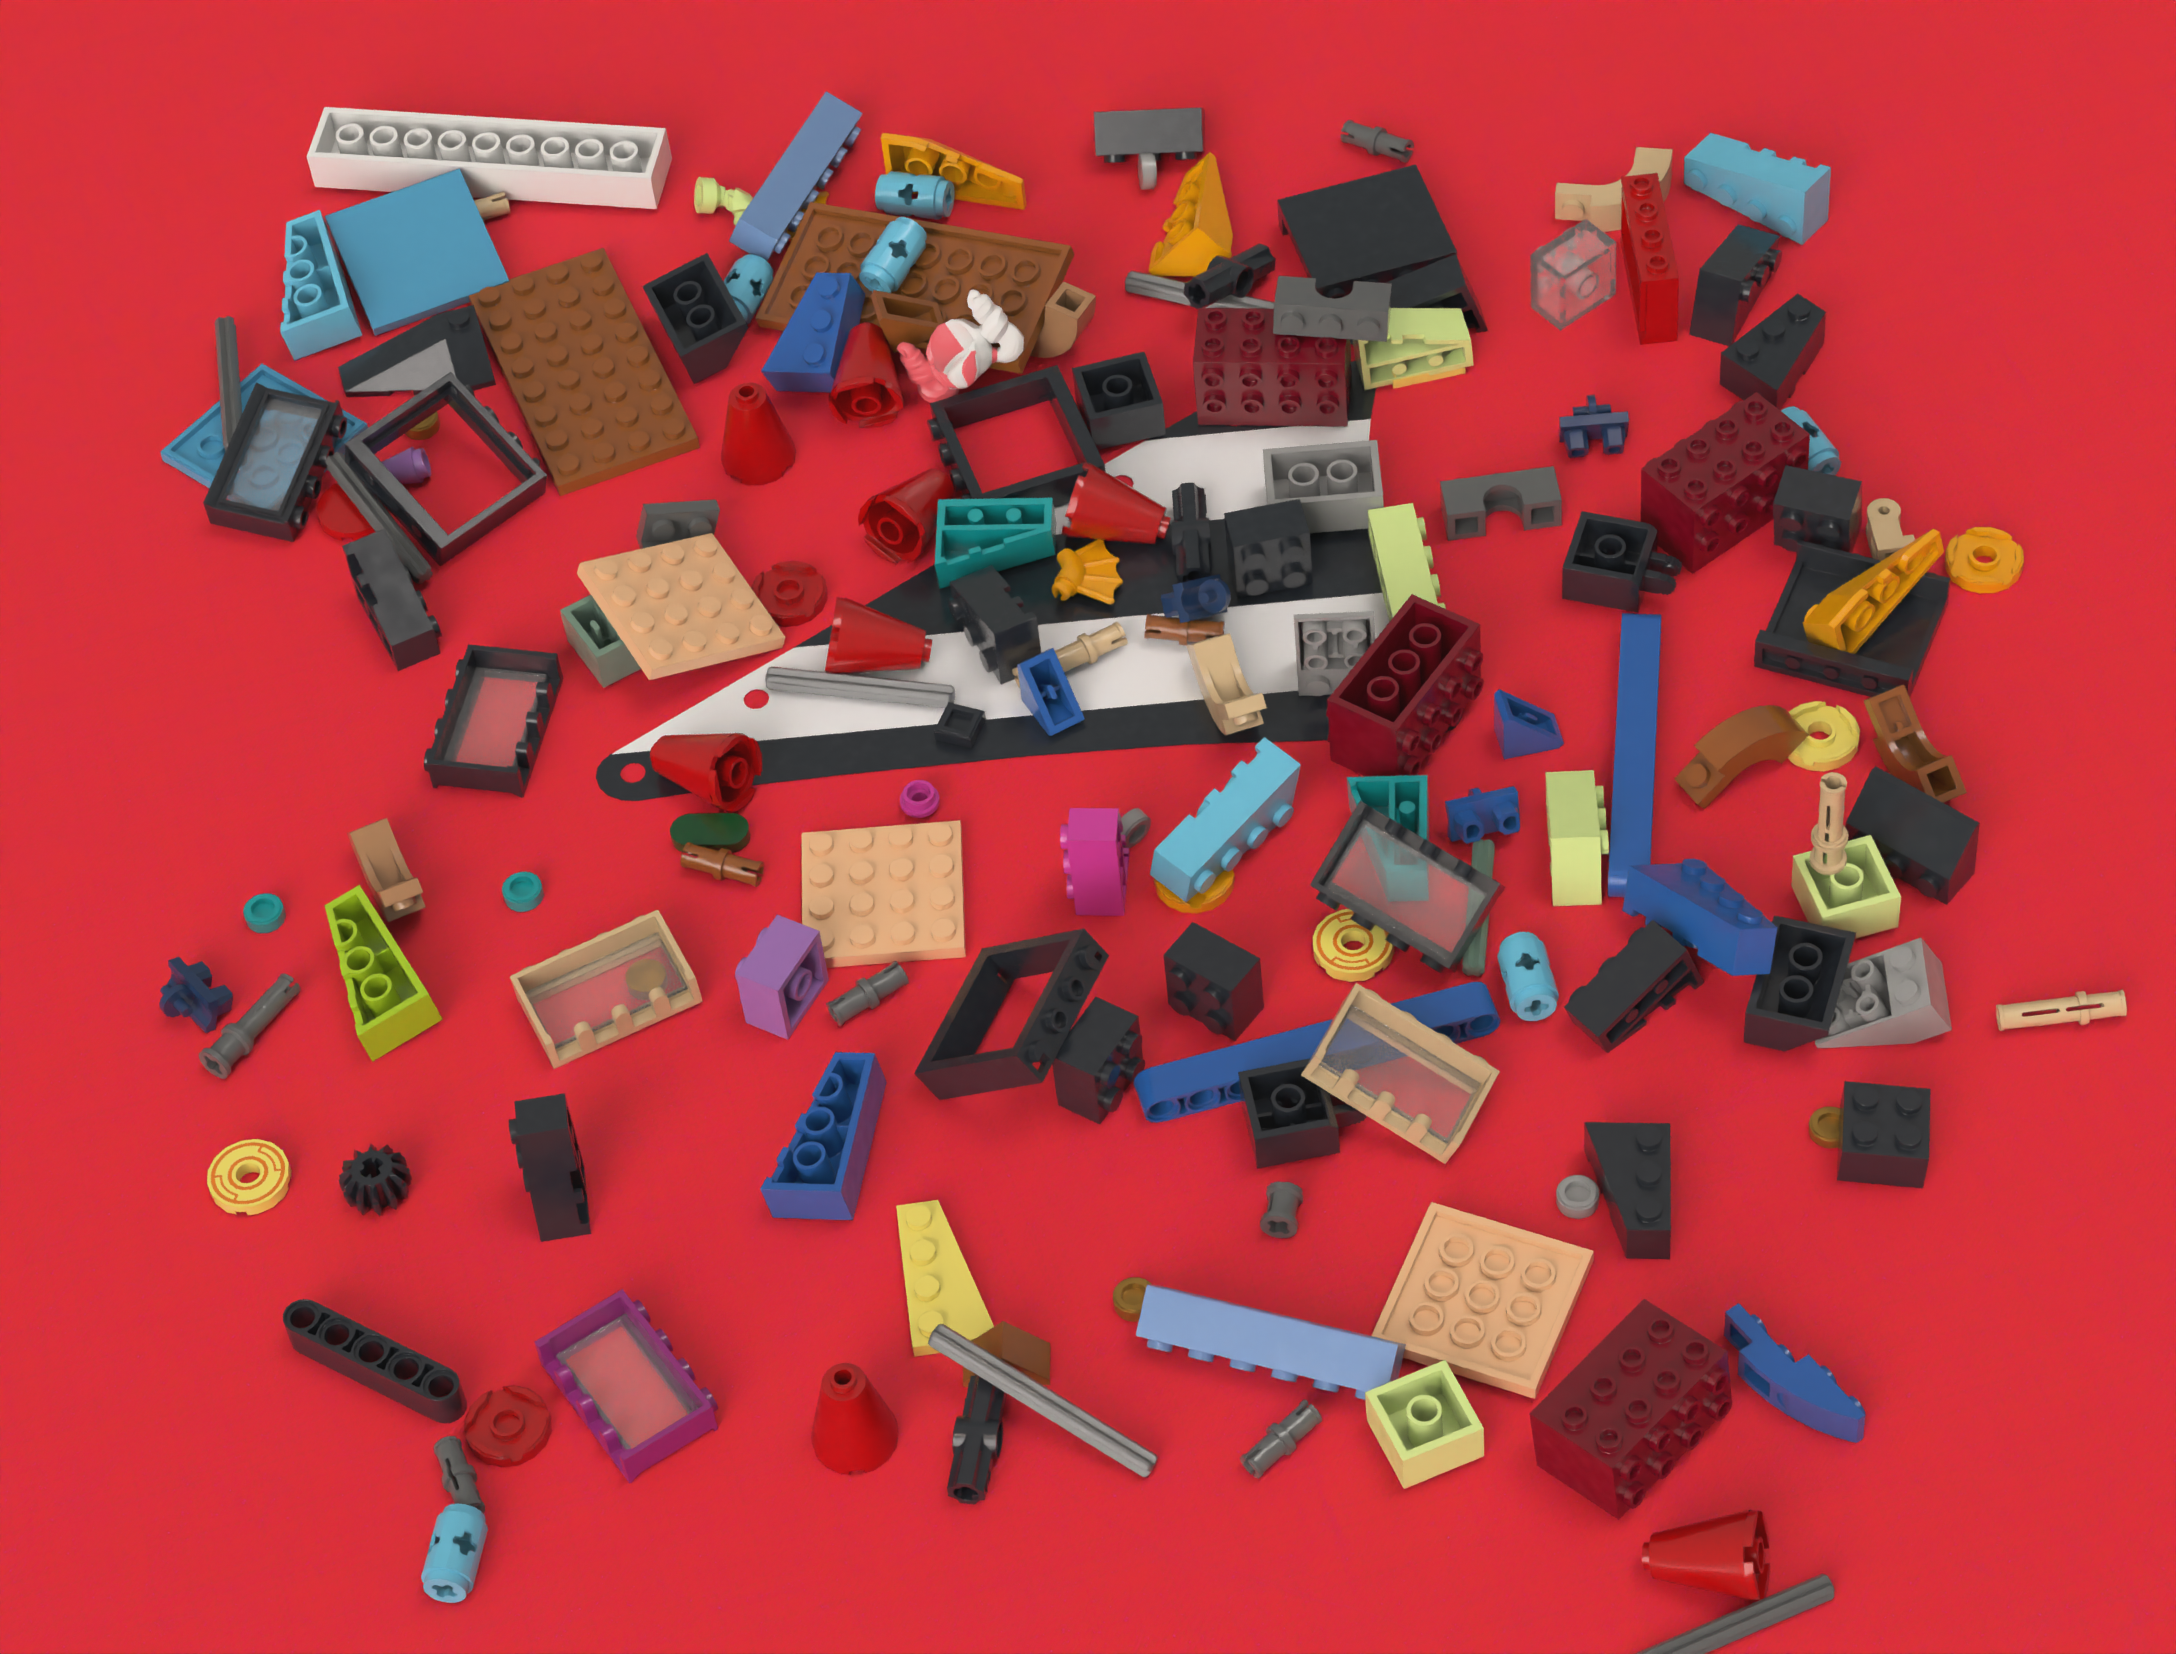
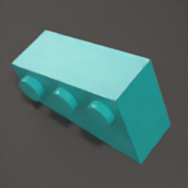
M1053 498L938 499L935 569L939 589L950 586V582L991 565L998 572L1055 555L1056 517Z
M1427 775L1347 777L1351 813H1353L1359 801H1362L1374 810L1429 841V791ZM1366 826L1361 833V837L1388 902L1429 901V863Z

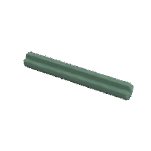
M1480 839V841L1473 843L1471 866L1492 879L1495 844L1490 839ZM1470 887L1466 928L1485 896ZM1489 914L1463 956L1462 971L1467 976H1481L1485 972Z

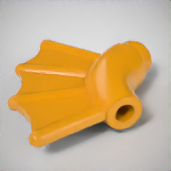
M1097 539L1075 552L1067 548L1058 553L1057 561L1061 570L1051 587L1055 598L1061 594V601H1065L1070 596L1080 593L1110 605L1114 604V592L1123 584V580L1116 572V565L1120 559L1109 553L1105 547L1104 540Z

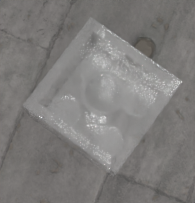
M1585 219L1576 226L1565 230L1562 235L1548 244L1537 248L1530 255L1531 308L1561 331L1616 295V241Z

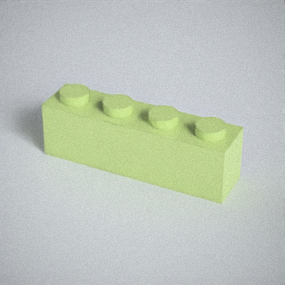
M1413 503L1367 510L1369 539L1389 622L1411 594L1446 609L1444 603H1437L1436 597L1441 596L1439 579L1437 574H1430L1429 569L1434 567L1430 545L1423 546L1422 541L1427 539L1425 522L1423 517H1416Z

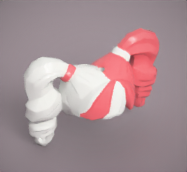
M973 289L969 291L967 297L968 307L972 309V316L981 325L978 326L965 319H951L946 323L938 325L930 337L926 350L927 358L913 344L901 342L897 346V350L901 353V363L907 369L906 371L911 382L917 384L918 392L924 400L933 403L956 396L959 389L972 385L991 364L1015 361L1023 352L1024 336L1022 332L1008 321V316L1003 313L1002 308L994 304L987 294H980L979 291ZM991 343H999L1000 347H993Z

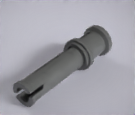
M281 974L277 981L236 1024H227L221 1030L222 1036L211 1048H204L199 1053L201 1063L210 1073L221 1079H226L231 1073V1066L242 1055H248L253 1050L254 1039L291 999L301 991L298 983L289 987L294 981L291 976Z

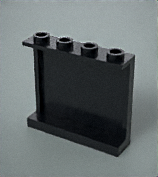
M1416 165L1277 200L1279 227L1282 234H1289L1307 277L1316 278V291L1327 298L1336 299L1349 295L1353 290L1354 281L1386 283L1454 254L1457 255V250Z
M1799 540L1797 543L1796 562L1766 631L1760 630L1755 640L1754 667L1869 697L1904 685L1910 698L1947 608L1950 578L1926 572L1855 654L1808 642L1803 627L1806 613L1813 605L1820 604L1829 593L1881 561L1856 553H1849Z

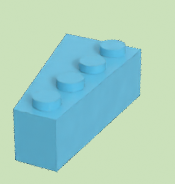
M1713 133L1706 136L1684 157V184L1720 202L1722 205L1749 217L1751 220L1778 232L1783 237L1803 245L1828 221L1831 167L1820 164L1817 168L1807 166L1804 159L1792 157L1790 160L1778 158L1776 151L1766 148L1760 152L1751 150L1748 143Z
M317 210L286 222L284 257L287 265L286 271H283L285 298H282L284 321L281 322L280 333L295 361L360 337L362 332L334 239L321 211Z
M1265 737L1255 746V751H1257L1256 757L1248 765L1241 760L1231 771L1232 778L1228 781L1224 790L1220 793L1214 788L1204 798L1197 811L1196 818L1189 814L1154 849L1150 875L1185 902L1189 901L1198 892L1201 894L1205 893L1220 873L1224 870H1232L1246 851L1250 848H1258L1272 829L1276 826H1284L1293 815L1294 808L1292 804L1301 764Z

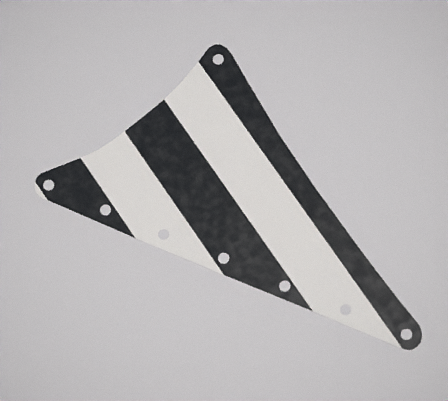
M1355 360L1351 362L1352 376L1348 427L1198 425L1196 411L1166 428L1165 435L1149 438L1105 464V470L1113 477L1119 475L1130 477L1134 483L1133 488L1166 507L1165 516L1171 517V520H1174L1173 490H1176L1181 483H1195L1196 486L1204 488L1207 508L1206 518H1209L1212 550V552H1209L1210 576L1220 574L1221 580L1229 587L1231 600L1227 607L1228 612L1197 620L1225 621L1224 634L1230 633L1240 668L1249 688L1253 693L1263 694L1267 708L1260 710L1264 724L1228 735L1223 734L1214 722L1205 703L1193 670L1187 646L1179 645V641L1145 639L1147 614L1165 616L1161 595L1174 592L1172 585L1178 584L1176 555H1173L1171 522L1165 539L1158 538L1155 544L1104 540L1105 547L1109 553L1120 559L1116 565V572L1123 580V584L1114 592V604L1110 605L1080 593L1070 596L1065 601H1061V594L1056 598L1053 596L1051 587L1061 570L1057 561L1058 553L1067 548L1075 552L1097 540L1062 535L1063 526L1068 528L1071 526L1069 518L1065 517L1069 505L1067 503L1054 507L1056 517L1055 555L1001 570L998 573L1010 585L1011 591L1008 593L1011 598L1019 596L1023 600L1024 607L1020 608L1023 613L1033 612L1037 616L1041 653L1050 648H1054V650L1060 649L1077 641V636L1083 633L1090 635L1115 622H1119L1126 634L1124 637L1128 641L1127 645L1099 656L1098 661L1089 664L1086 662L1064 672L1085 720L1052 736H1048L1023 703L1021 691L1015 679L1001 685L993 671L988 673L985 670L980 659L979 648L977 645L972 647L969 644L964 633L963 622L961 619L956 621L950 612L948 599L952 598L951 588L948 586L939 589L934 564L865 605L926 630L925 638L932 639L929 663L921 661L920 669L840 674L952 685L955 688L954 704L985 711L986 721L972 749L935 740L934 730L945 708L770 690L766 687L765 677L768 668L771 666L825 672L832 630L831 625L610 754L597 768L596 779L600 789L608 796L625 801H639L691 793L658 774L652 767L650 760L651 748L664 735L743 733L750 738H754L758 742L762 753L761 776H754L752 785L1024 756L1186 744L1260 742L1264 737L1271 742L1328 740L1329 720L1326 716V710L1328 707L1327 699L1331 695L1299 696L1294 615L1374 611L1375 639L1389 623L1368 529L1310 533L1313 584L1237 598L1228 566L1224 513L1267 505L1263 449L1369 441L1376 388L1364 390ZM756 689L768 693V703L762 708H749L743 701L748 692ZM1458 723L1454 727L1450 726L1446 732L1454 729ZM639 763L646 770L645 776L640 781L630 783L621 779L620 772L627 764Z

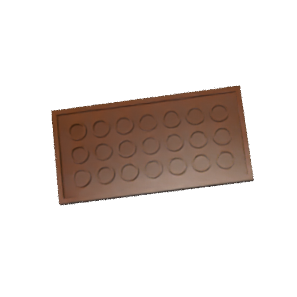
M810 202L755 319L759 327L784 331L816 272L851 273L865 292L859 324L870 322L880 326L871 298L872 291L866 288L859 279L860 265L876 245L877 240L889 222L895 221L898 217ZM912 219L927 234L926 248L910 268L909 273L898 290L891 293L937 302L944 323L951 319H965L978 326L981 324L974 319L972 309L968 307V293L974 289L979 291L980 294H987L994 304L1002 308L1003 313L1008 316V321L1014 324L1024 336V350L1015 361L1008 363L995 362L989 368L1022 374L1044 325L1045 305L1062 284L1075 255L1070 245ZM929 340L914 345L916 349H920L921 353L927 357L926 350ZM991 343L993 347H1000L999 343Z
M604 248L509 279V282L495 287H485L478 293L469 295L470 305H474L481 329L560 496L700 448L698 437Z

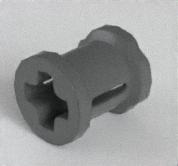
M1279 1181L1267 1186L1266 1195L1269 1202L1267 1212L1261 1216L1260 1227L1262 1231L1276 1238H1289L1297 1233L1299 1223L1295 1217L1297 1207L1302 1204L1304 1197L1300 1187L1290 1182Z

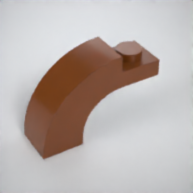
M1904 685L1863 700L1878 736L1873 741L1891 775L1942 803L1967 793L1952 755L1946 756L1938 752L1926 737Z
M1765 705L1750 708L1726 719L1702 737L1694 745L1700 752L1674 779L1697 805L1705 809L1744 769L1763 760H1776L1782 764L1809 734L1782 707Z

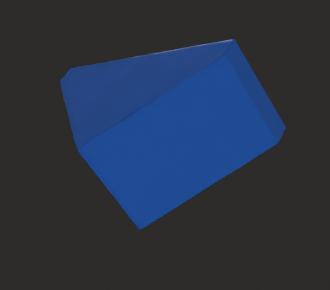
M1050 648L1017 664L1021 699L1048 736H1052L1085 720L1054 648Z
M1500 689L1494 693V730L1504 759L1558 749L1564 744L1553 713Z

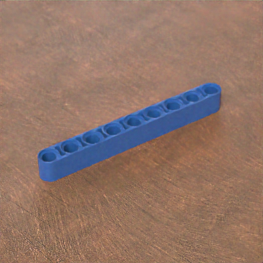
M1622 613L1608 897H1625L1629 866L1651 865L1661 614Z
M1471 982L1391 1003V1005L1401 1011L1412 1014L1417 1021L1435 1032L1448 1036L1455 1044L1491 1034L1499 1027L1501 1022L1487 985L1482 982ZM1333 1019L1143 1070L1134 1078L1133 1084L1146 1120L1154 1123L1165 1122L1240 1102L1238 1072L1311 1058ZM1345 1019L1321 1062L1342 1074L1345 1069L1356 1071L1408 1056Z

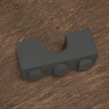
M1278 276L1274 301L1273 334L1387 342L1392 284L1354 281L1353 290L1349 295L1334 299L1324 297L1316 291V278Z
M1554 466L1440 481L1441 511L1448 541L1486 536V518L1496 511H1510L1518 515L1522 521L1524 531L1562 525V499Z

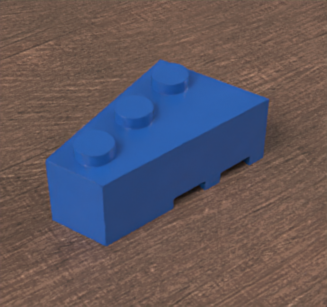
M816 272L761 370L776 391L831 392L849 332L854 326L859 325L865 298V292L851 273Z

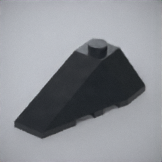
M474 305L437 314L338 367L346 397L390 396L394 391L413 390L414 395H417L449 372H452L464 386L469 384L473 391L496 385Z

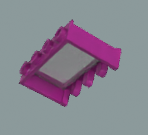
M622 1289L535 1341V1346L542 1367L627 1481L631 1483L641 1472L711 1429L716 1431L718 1426L714 1412L718 1410V1405L706 1387L700 1390L693 1382L696 1378L684 1358L677 1360L671 1353L673 1347L663 1330L659 1328L654 1331L649 1324L651 1322L650 1316L639 1300L632 1302Z

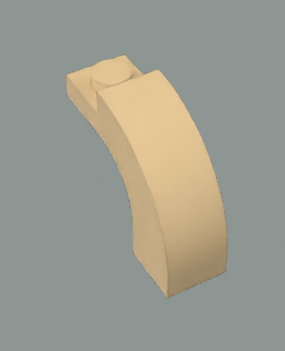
M1636 147L1633 167L1626 176L1658 173L1664 202L1671 186L1673 149ZM1621 179L1606 185L1557 183L1555 191V219L1589 221L1590 232L1620 230Z
M1230 633L1186 645L1201 693L1220 731L1228 735L1264 724L1260 710L1267 708L1263 694L1253 693L1249 688L1240 668Z

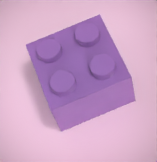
M776 915L768 928L765 927L761 930L755 947L748 957L740 960L735 971L740 1002L747 1024L787 1040L790 1038L829 981L820 931L780 915Z

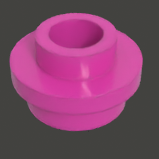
M915 780L908 783L900 796V805L903 812L915 818L931 815L940 804L938 791L932 784L924 780Z

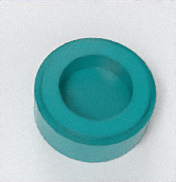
M531 872L515 873L509 876L502 886L504 901L514 911L525 912L532 910L542 902L544 897L541 880Z
M263 893L252 897L245 904L243 910L248 927L257 933L275 931L284 923L286 918V912L281 899L270 893Z

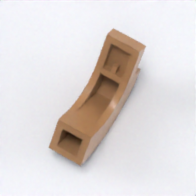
M1063 282L1045 305L1044 325L1030 356L1042 358L1055 357L1068 351L1091 322L1095 313L1096 296Z
M387 818L347 833L369 888L387 922L426 907L421 896L423 890L419 880L410 873Z

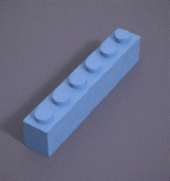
M826 91L739 218L729 242L749 254L762 257L766 261L769 260L774 251L781 254L791 236L787 234V231L795 232L804 215L801 210L803 208L807 209L810 202L816 201L820 193L816 191V188L819 187L822 190L825 188L834 172L830 167H839L848 151L844 146L847 145L851 148L862 129L857 127V124L863 113Z
M1147 1285L1136 1336L1147 1338V1347L1172 1352L1173 1345L1188 1348V1357L1213 1362L1214 1356L1217 1355L1231 1359L1229 1367L1244 1371L1255 1372L1256 1365L1271 1368V1377L1285 1381L1297 1382L1298 1375L1314 1379L1313 1387L1322 1390L1338 1392L1340 1385L1356 1389L1355 1397L1364 1400L1365 1392L1399 1378L1406 1346L1403 1343L1160 1285Z

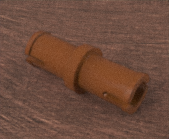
M1147 614L1145 639L1179 641V645L1186 646L1188 642L1196 643L1223 635L1225 621L1193 620L1180 623V619L1177 617L1166 618L1165 616Z
M687 842L683 848V851L698 858L682 854L681 867L711 873L714 879L721 881L729 878L751 884L755 887H758L762 880L761 877H757V874L747 872L749 870L763 874L765 866L762 861H754L732 855L729 849L721 848L717 851L695 845L691 842Z

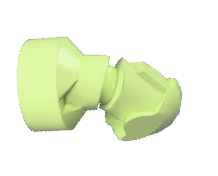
M698 177L695 184L694 205L696 212L713 214L717 207H726L734 215L733 223L735 226L753 199L749 193L737 187L735 190L729 189L727 191L714 178Z

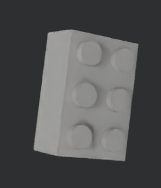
M1377 440L1263 449L1267 505L1300 499L1310 533L1368 529L1367 510L1384 507Z

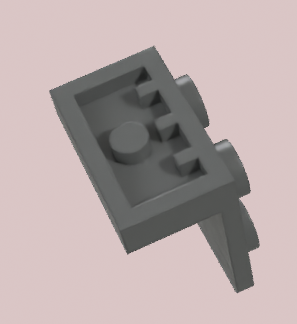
M700 500L643 504L636 534L640 549L709 533L714 535L720 512L717 501Z

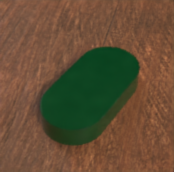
M735 813L685 814L678 817L670 827L672 843L677 850L683 853H688L683 851L687 842L717 851L725 848L733 853L743 849L749 843L751 837L747 820Z

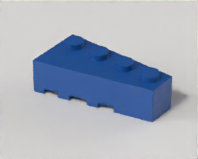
M1685 859L1682 863L1629 866L1623 912L1630 916H1638V914L1646 916L1645 925L1654 920L1660 927L1663 926L1673 932L1672 937L1682 946L1698 949V956L1732 976L1770 974L1778 927L1768 920L1760 910L1744 899L1742 894L1736 892L1728 885L1724 878L1711 870L1707 863L1698 859Z
M834 1053L812 1094L814 1100L806 1114L801 1113L795 1124L797 1131L788 1148L783 1146L776 1159L778 1164L771 1178L766 1177L760 1188L773 1218L853 1220L887 1083L875 1053Z

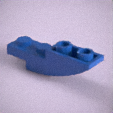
M1739 1303L1725 1312L1724 1336L1739 1351L1738 1375L1755 1392L1791 1418L1815 1430L1854 1443L1863 1439L1866 1417L1864 1408L1854 1396H1847L1837 1385L1834 1375L1826 1366H1819L1809 1354L1795 1363L1787 1347L1783 1344L1777 1345L1767 1334L1766 1327L1760 1318L1755 1314L1750 1315Z

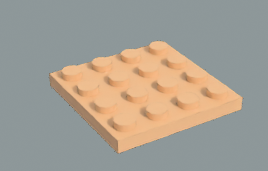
M713 533L585 561L579 564L577 575L649 680L783 647L786 637Z
M960 820L802 833V924L820 931L827 968L883 964L894 961L909 962L966 957L963 849Z
M1431 1202L1372 1336L1406 1344L1403 1355L1405 1359L1428 1366L1446 1360L1454 1374L1536 1399L1594 1261V1251Z

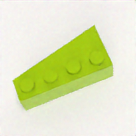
M360 885L324 905L334 945L339 955V965L346 983L347 997L354 1015L357 1036L372 1062L443 1020L429 993Z

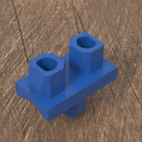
M1514 786L1481 793L1478 787L1469 789L1467 797L1445 801L1448 818L1447 833L1451 842L1462 839L1467 844L1480 841L1484 834L1499 831L1507 835L1520 830L1518 791Z

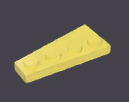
M933 1200L897 1205L914 1357L940 1353L928 1344L932 1331L939 1324L946 1325L970 1341L993 1328L992 1320L939 1201Z

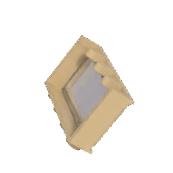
M659 910L639 916L627 924L609 932L601 933L587 942L571 949L563 950L556 956L536 965L528 966L510 976L518 1002L530 1021L553 1069L703 1002L696 977Z
M1356 983L1342 1002L1301 1076L1446 1164L1460 1146L1500 1071L1489 1065L1482 1057L1473 1055L1453 1043L1448 1036L1435 1032L1417 1021L1412 1014L1401 1011L1383 1000L1376 992L1365 989Z

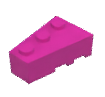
M1070 808L1068 824H1061L1060 846L1061 849H1068L1064 850V874H1071L1067 876V899H1074L1076 915L1124 916L1130 851L1129 848H1123L1122 846L1126 845L1127 839L1126 835H1121L1123 824L1119 808Z

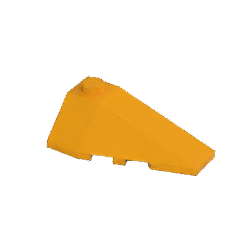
M882 133L881 144L886 174L890 171L911 173L916 176H943L945 180L953 182L955 200L1025 210L1027 204L1024 179L932 139Z
M1209 152L1184 176L1173 202L1177 208L1171 217L1165 220L1162 227L1167 232L1164 242H1157L1152 250L1148 271L1152 275L1197 276L1207 271L1208 265L1214 257L1221 255L1230 259L1232 255L1233 233L1216 158Z
M1935 529L1930 530L1829 593L1820 604L1813 605L1806 613L1803 622L1808 642L1855 654L1943 554L1944 548L1940 532Z

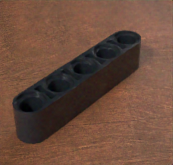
M300 1299L286 1307L283 1313V1322L292 1346L297 1352L436 1422L452 1423L464 1415L467 1409V1401L459 1377L452 1369L312 1300Z

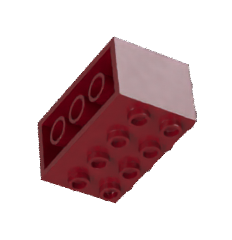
M1198 308L1193 356L1198 425L1348 427L1352 376L1350 339L1273 334L1274 309Z
M1754 393L1744 401L1734 404L1729 411L1717 419L1708 421L1702 429L1687 439L1678 441L1672 449L1658 458L1651 459L1641 468L1640 522L1649 523L1658 530L1657 545L1670 556L1672 555L1682 562V566L1692 574L1773 520V502L1785 466L1808 470L1810 434L1760 394Z
M1411 594L1327 699L1326 716L1329 720L1328 742L1330 743L1331 761L1365 777L1417 775L1422 761L1429 752L1434 753L1438 749L1443 734L1450 726L1454 727L1459 722L1464 707L1470 700H1475L1482 691L1484 680L1481 678L1483 653H1481L1480 624Z
M1643 1299L1529 1413L1537 1466L1619 1520L1630 1508L1634 1509L1641 1504L1647 1491L1658 1479H1664L1671 1473L1676 1461L1687 1450L1694 1449L1700 1443L1704 1432L1715 1421H1721L1729 1413L1732 1406L1727 1351Z

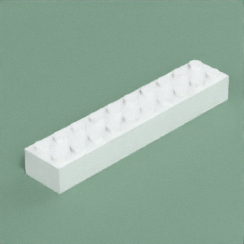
M324 107L306 156L315 187L394 192L460 168L472 197L486 198L504 191L505 198L508 200L657 209L672 161L666 128Z

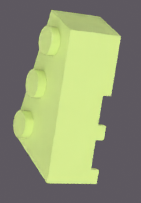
M1391 308L1387 342L1353 340L1355 360L1364 390L1391 385L1395 379L1426 373L1434 375L1474 366L1471 338L1461 308Z
M1594 770L1545 772L1548 843L1551 855L1553 906L1602 905L1601 854H1609L1603 786H1595Z

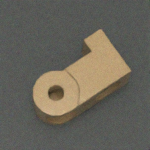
M1880 498L1868 505L1866 537L1873 559L1882 561L1915 540L1914 534L1903 536L1900 527L1901 508L1894 500Z

